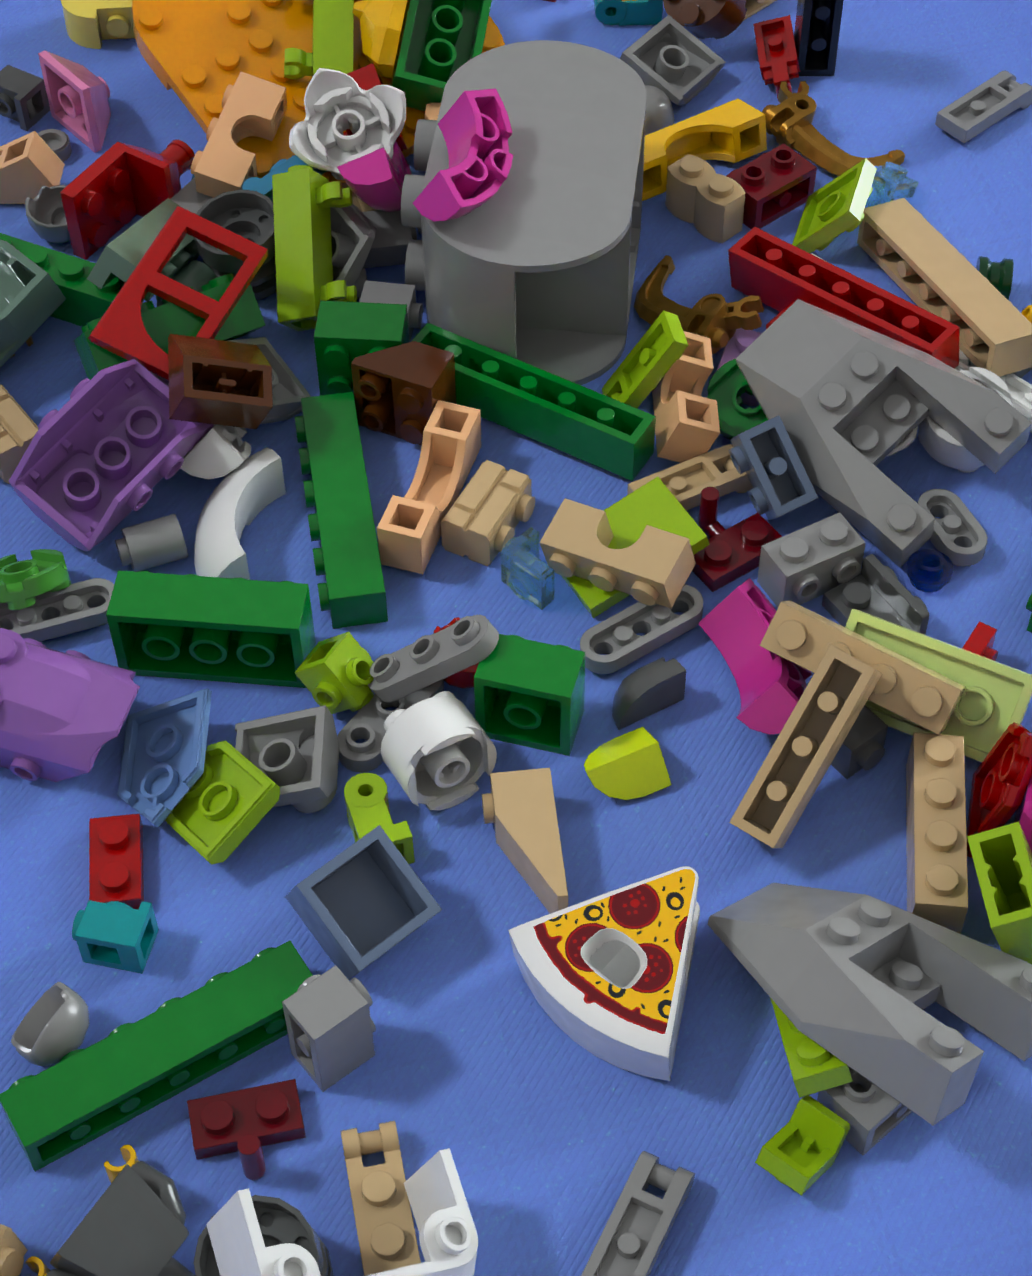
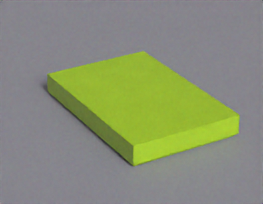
M658 476L603 510L606 512L614 536L608 545V548L623 549L633 545L640 538L646 525L689 538L693 555L709 545L707 535ZM574 575L572 577L562 576L593 618L630 595L615 589L613 591H604L593 585L589 580Z

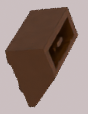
M178 334L169 335V419L257 429L273 408L272 366L259 347L246 343Z
M412 341L355 357L351 362L358 425L366 427L371 431H379L404 439L412 444L422 445L424 428L437 401L441 400L457 404L454 353Z

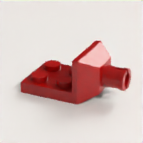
M177 139L169 143L167 148L160 154L146 148L116 142L60 192L73 254L87 260L100 247H103L125 224H128L136 214L144 217L167 198L171 199L181 190L180 176L191 169L195 156L193 150L185 142Z

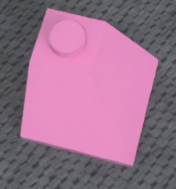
M45 50L38 53L51 116L94 153L100 151L111 117L108 101L110 90L103 78L100 76L96 77L83 65Z

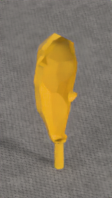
M362 0L355 2L352 13L360 20L363 53L369 62L374 64L382 77L392 79L407 0Z

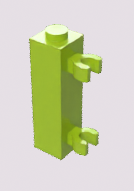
M313 0L312 53H306L298 48L285 49V78L313 77L319 68L341 71L345 74L353 71L354 14L352 12L354 0Z
M295 165L289 167L288 172L272 175L278 323L299 332L315 329L321 300L357 302V288L355 285L347 286L345 280L333 281L330 207L342 208L353 205L352 190L350 187L342 189L341 181L329 182V179L314 171L310 166Z

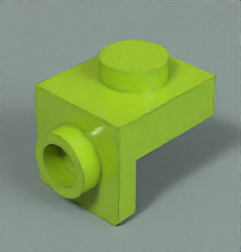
M804 1096L798 1101L790 1121L762 1146L755 1163L772 1174L779 1182L789 1186L802 1196L833 1165L850 1130V1124L811 1096Z

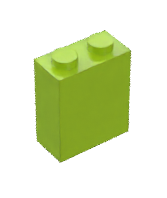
M1018 821L967 836L990 927L1001 950L1032 965V851Z

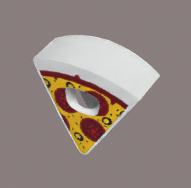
M682 866L508 930L514 957L525 982L540 1006L563 1032L594 1056L618 1068L641 1076L666 1081L671 1079L700 916V906L696 901L699 877L693 868Z

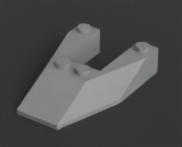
M799 299L736 358L740 371L767 419L770 420L778 415L780 416L816 493L837 512H840L847 521L900 568L932 537L935 518L876 467L898 444L929 416L996 474L1028 441L1032 422L998 393L926 352Z
M771 883L709 917L708 926L800 1032L932 1126L965 1104L984 1051L965 1039L959 1031L944 1025L923 1009L937 1002L1021 1060L1026 1061L1032 1056V965L1027 961L866 894Z

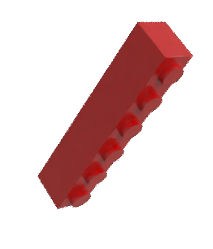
M757 227L751 229L728 250L731 287L748 296H759L762 303L779 312L792 301L799 299L926 352L952 368H956L959 365L960 327Z

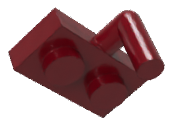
M706 487L701 491L699 527L710 539H708L709 545L694 554L696 564L692 572L714 592L759 567L761 546L782 536L758 512L725 529L717 521L719 491L714 487Z
M295 1079L187 1101L196 1159L199 1160L239 1151L244 1175L250 1180H258L265 1173L266 1168L262 1146L306 1138Z

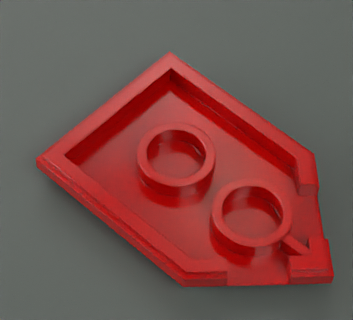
M1013 722V724L1009 725L973 774L966 836L1004 826L1022 803L1032 775V733L1021 724ZM967 839V856L972 858L970 846Z

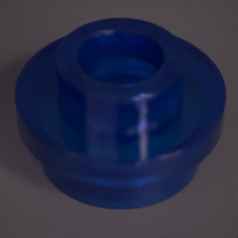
M922 549L914 552L909 557L906 573L911 584L916 589L923 592H936L951 580L953 564L950 558L940 551Z

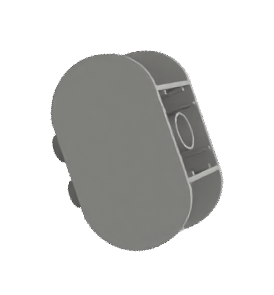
M538 40L507 44L483 52L463 64L449 78L444 88L438 119H418L416 125L414 167L415 170L426 171L425 175L406 174L401 194L402 226L417 227L419 234H422V240H409L405 261V284L415 285L416 291H425L427 323L579 385L586 384L600 377L618 361L626 344L641 232L647 104L645 85L641 77L631 66L621 59L593 47L571 42ZM496 88L503 101L512 128V135L508 138L509 153L513 154V161L507 179L487 202L467 215L447 221H432L422 216L413 202L440 170L449 169L448 150L438 123L464 91Z

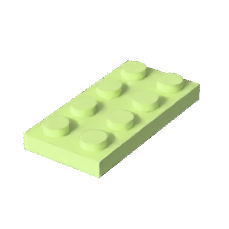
M851 610L845 628L966 686L945 730L941 733L943 735L964 736V756L983 762L1010 724H1013V722L1022 724L1032 697V674L860 610ZM869 700L865 703L874 714L891 728L912 736L914 732L936 734Z

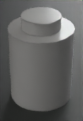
M175 514L121 529L123 538L115 540L122 566L131 564L135 572L188 557L183 533Z

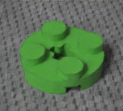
M52 549L31 550L32 559L18 562L16 554L0 558V603L7 602L9 610H21L36 603L35 596L46 592L60 591L69 587L71 581L62 552Z

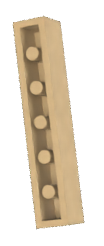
M905 198L864 208L863 213L865 216L859 225L857 244L918 307L960 327L959 349L976 367L987 369L999 377L1032 367V323L965 256L950 244Z

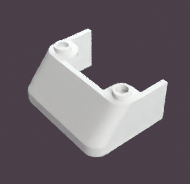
M450 1148L439 1150L404 1182L419 1231V1241L425 1262L366 1276H474L478 1249L477 1231ZM249 1189L237 1191L206 1224L220 1276H321L316 1260L305 1248L292 1243L265 1247Z

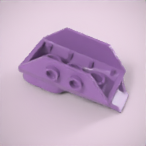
M132 359L102 369L91 380L86 378L78 383L70 395V400L59 411L54 409L41 420L38 431L8 482L31 511L65 541L83 551H90L94 546L102 542L132 510L138 511L147 503L153 493L152 488L163 477L167 480L177 473L184 462L183 457L214 425L169 419V380L151 373L138 361Z
M0 628V767L10 769L15 775L29 781H36L39 777L58 782L89 773L102 745L118 736L140 689V686L133 682L136 672L93 661L85 654L75 650H67L64 653L49 649L39 641L30 638L23 639L20 634L12 630Z

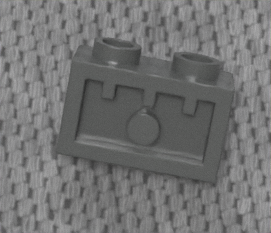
M873 554L863 558L861 574L823 593L822 606L843 627L846 626L851 610L857 609L921 634H926L929 612L924 602L919 597L913 596L898 581L894 571L890 567L884 566Z

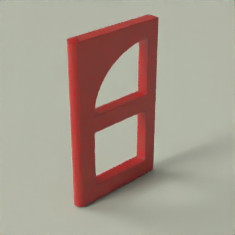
M176 207L89 335V340L128 361L135 359L148 371L169 380L168 354L151 339L142 321L141 309L147 292L206 319L196 337L214 339L268 257V249L182 207ZM186 234L244 261L219 302L161 274V271Z

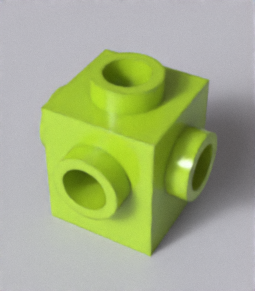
M350 632L318 642L294 672L312 693L317 704L320 706L326 705L331 714L348 709L355 712L368 704L374 696L373 691L368 687V684L374 679L370 675V668L374 662L369 653L359 645Z

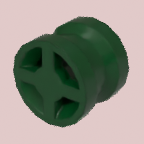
M979 256L976 269L1008 300L1013 278V259L1004 258L1001 262H991L988 257Z

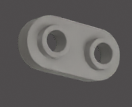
M932 489L924 492L920 496L918 504L935 518L930 541L946 561L957 566H971L978 563L984 556L988 538L985 530L955 493L945 489Z

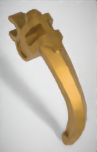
M786 81L781 82L778 93L780 104L777 106L767 105L762 111L766 119V132L769 135H774L779 145L786 144L813 164L837 176H840L865 159L849 155L832 144L815 129L812 121L817 105L808 96L809 86L806 81H800L797 93H792L788 90ZM901 150L889 151L888 154L866 159L877 168L875 176H878L903 163L905 154Z
M667 255L653 269L636 294L634 308L640 318L652 325L663 310L678 315L683 331L711 339L712 355L727 345L734 336L736 329L754 330L762 325L758 313L763 312L764 307L759 296L750 295L739 301L726 303L725 298L721 294H709L702 297L692 309L679 305L663 295L664 284L669 274H672L675 270L672 258Z

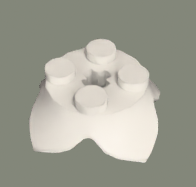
M319 68L306 88L304 97L306 117L304 121L296 123L291 129L289 147L307 165L331 172L332 176L338 180H344L337 168L338 166L383 147L392 159L394 143L403 130L406 121L407 103L405 92L390 85H376L369 90H363L351 76L341 71ZM350 129L354 135L345 136L343 131Z

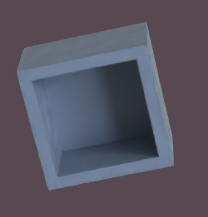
M380 825L298 883L285 896L334 965L342 971L348 980L442 910Z

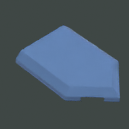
M208 688L130 714L127 717L118 796L156 827H159L204 772L212 691Z

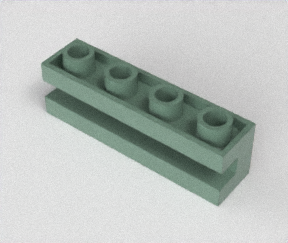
M167 198L107 244L87 279L100 289L116 277L126 282L179 205ZM186 234L161 271V274L172 279L174 274L179 273L189 261L196 260L200 254L193 236ZM147 292L144 300L148 302L154 294Z

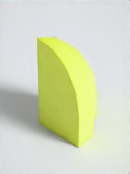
M644 727L630 731L600 745L588 755L584 763L585 771L594 787L608 797L630 800L647 796L672 785L659 742Z

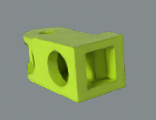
M360 773L351 777L344 787V797L347 805V819L355 842L380 825L407 863H414L413 837L407 821L393 824L389 810L387 784L384 779L373 773Z

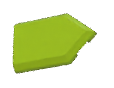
M226 740L207 746L204 772L201 778L165 821L210 864L224 862L279 801L280 787Z

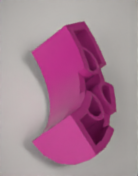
M496 88L464 91L438 123L448 150L449 169L440 170L413 202L422 216L432 221H447L467 215L487 202L507 179L513 161V154L509 153L508 138L512 135V128L507 111Z
M396 141L393 146L394 154L392 159L383 147L337 167L352 192L360 200L376 210L386 212L400 211L404 177L406 174L412 175L410 166Z
M749 578L732 591L698 624L718 648L735 678L741 699V709L736 718L752 730L769 735L780 734L807 687L805 680L812 673L760 646L776 610Z

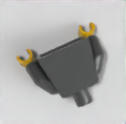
M128 1144L123 1145L120 1151L126 1164L116 1167L112 1166L108 1161L104 1162L111 1185L50 1261V1264L56 1269L50 1270L41 1259L35 1256L29 1257L25 1263L32 1271L38 1273V1276H196L172 1257L189 1235L187 1228L184 1226L186 1214L174 1181L146 1162H139L134 1148Z

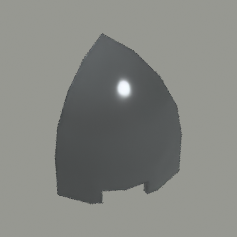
M664 657L638 668L623 679L613 699L612 717L618 730L684 700L686 669L676 659L673 658L665 662Z

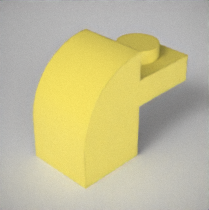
M61 0L68 36L76 44L92 49H102V40L135 38L132 13L133 0Z

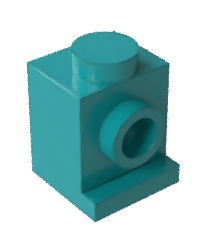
M89 900L85 910H79L75 916L72 938L77 941L83 962L143 974L159 928L153 905L150 902L142 901L138 910L118 901L101 903Z

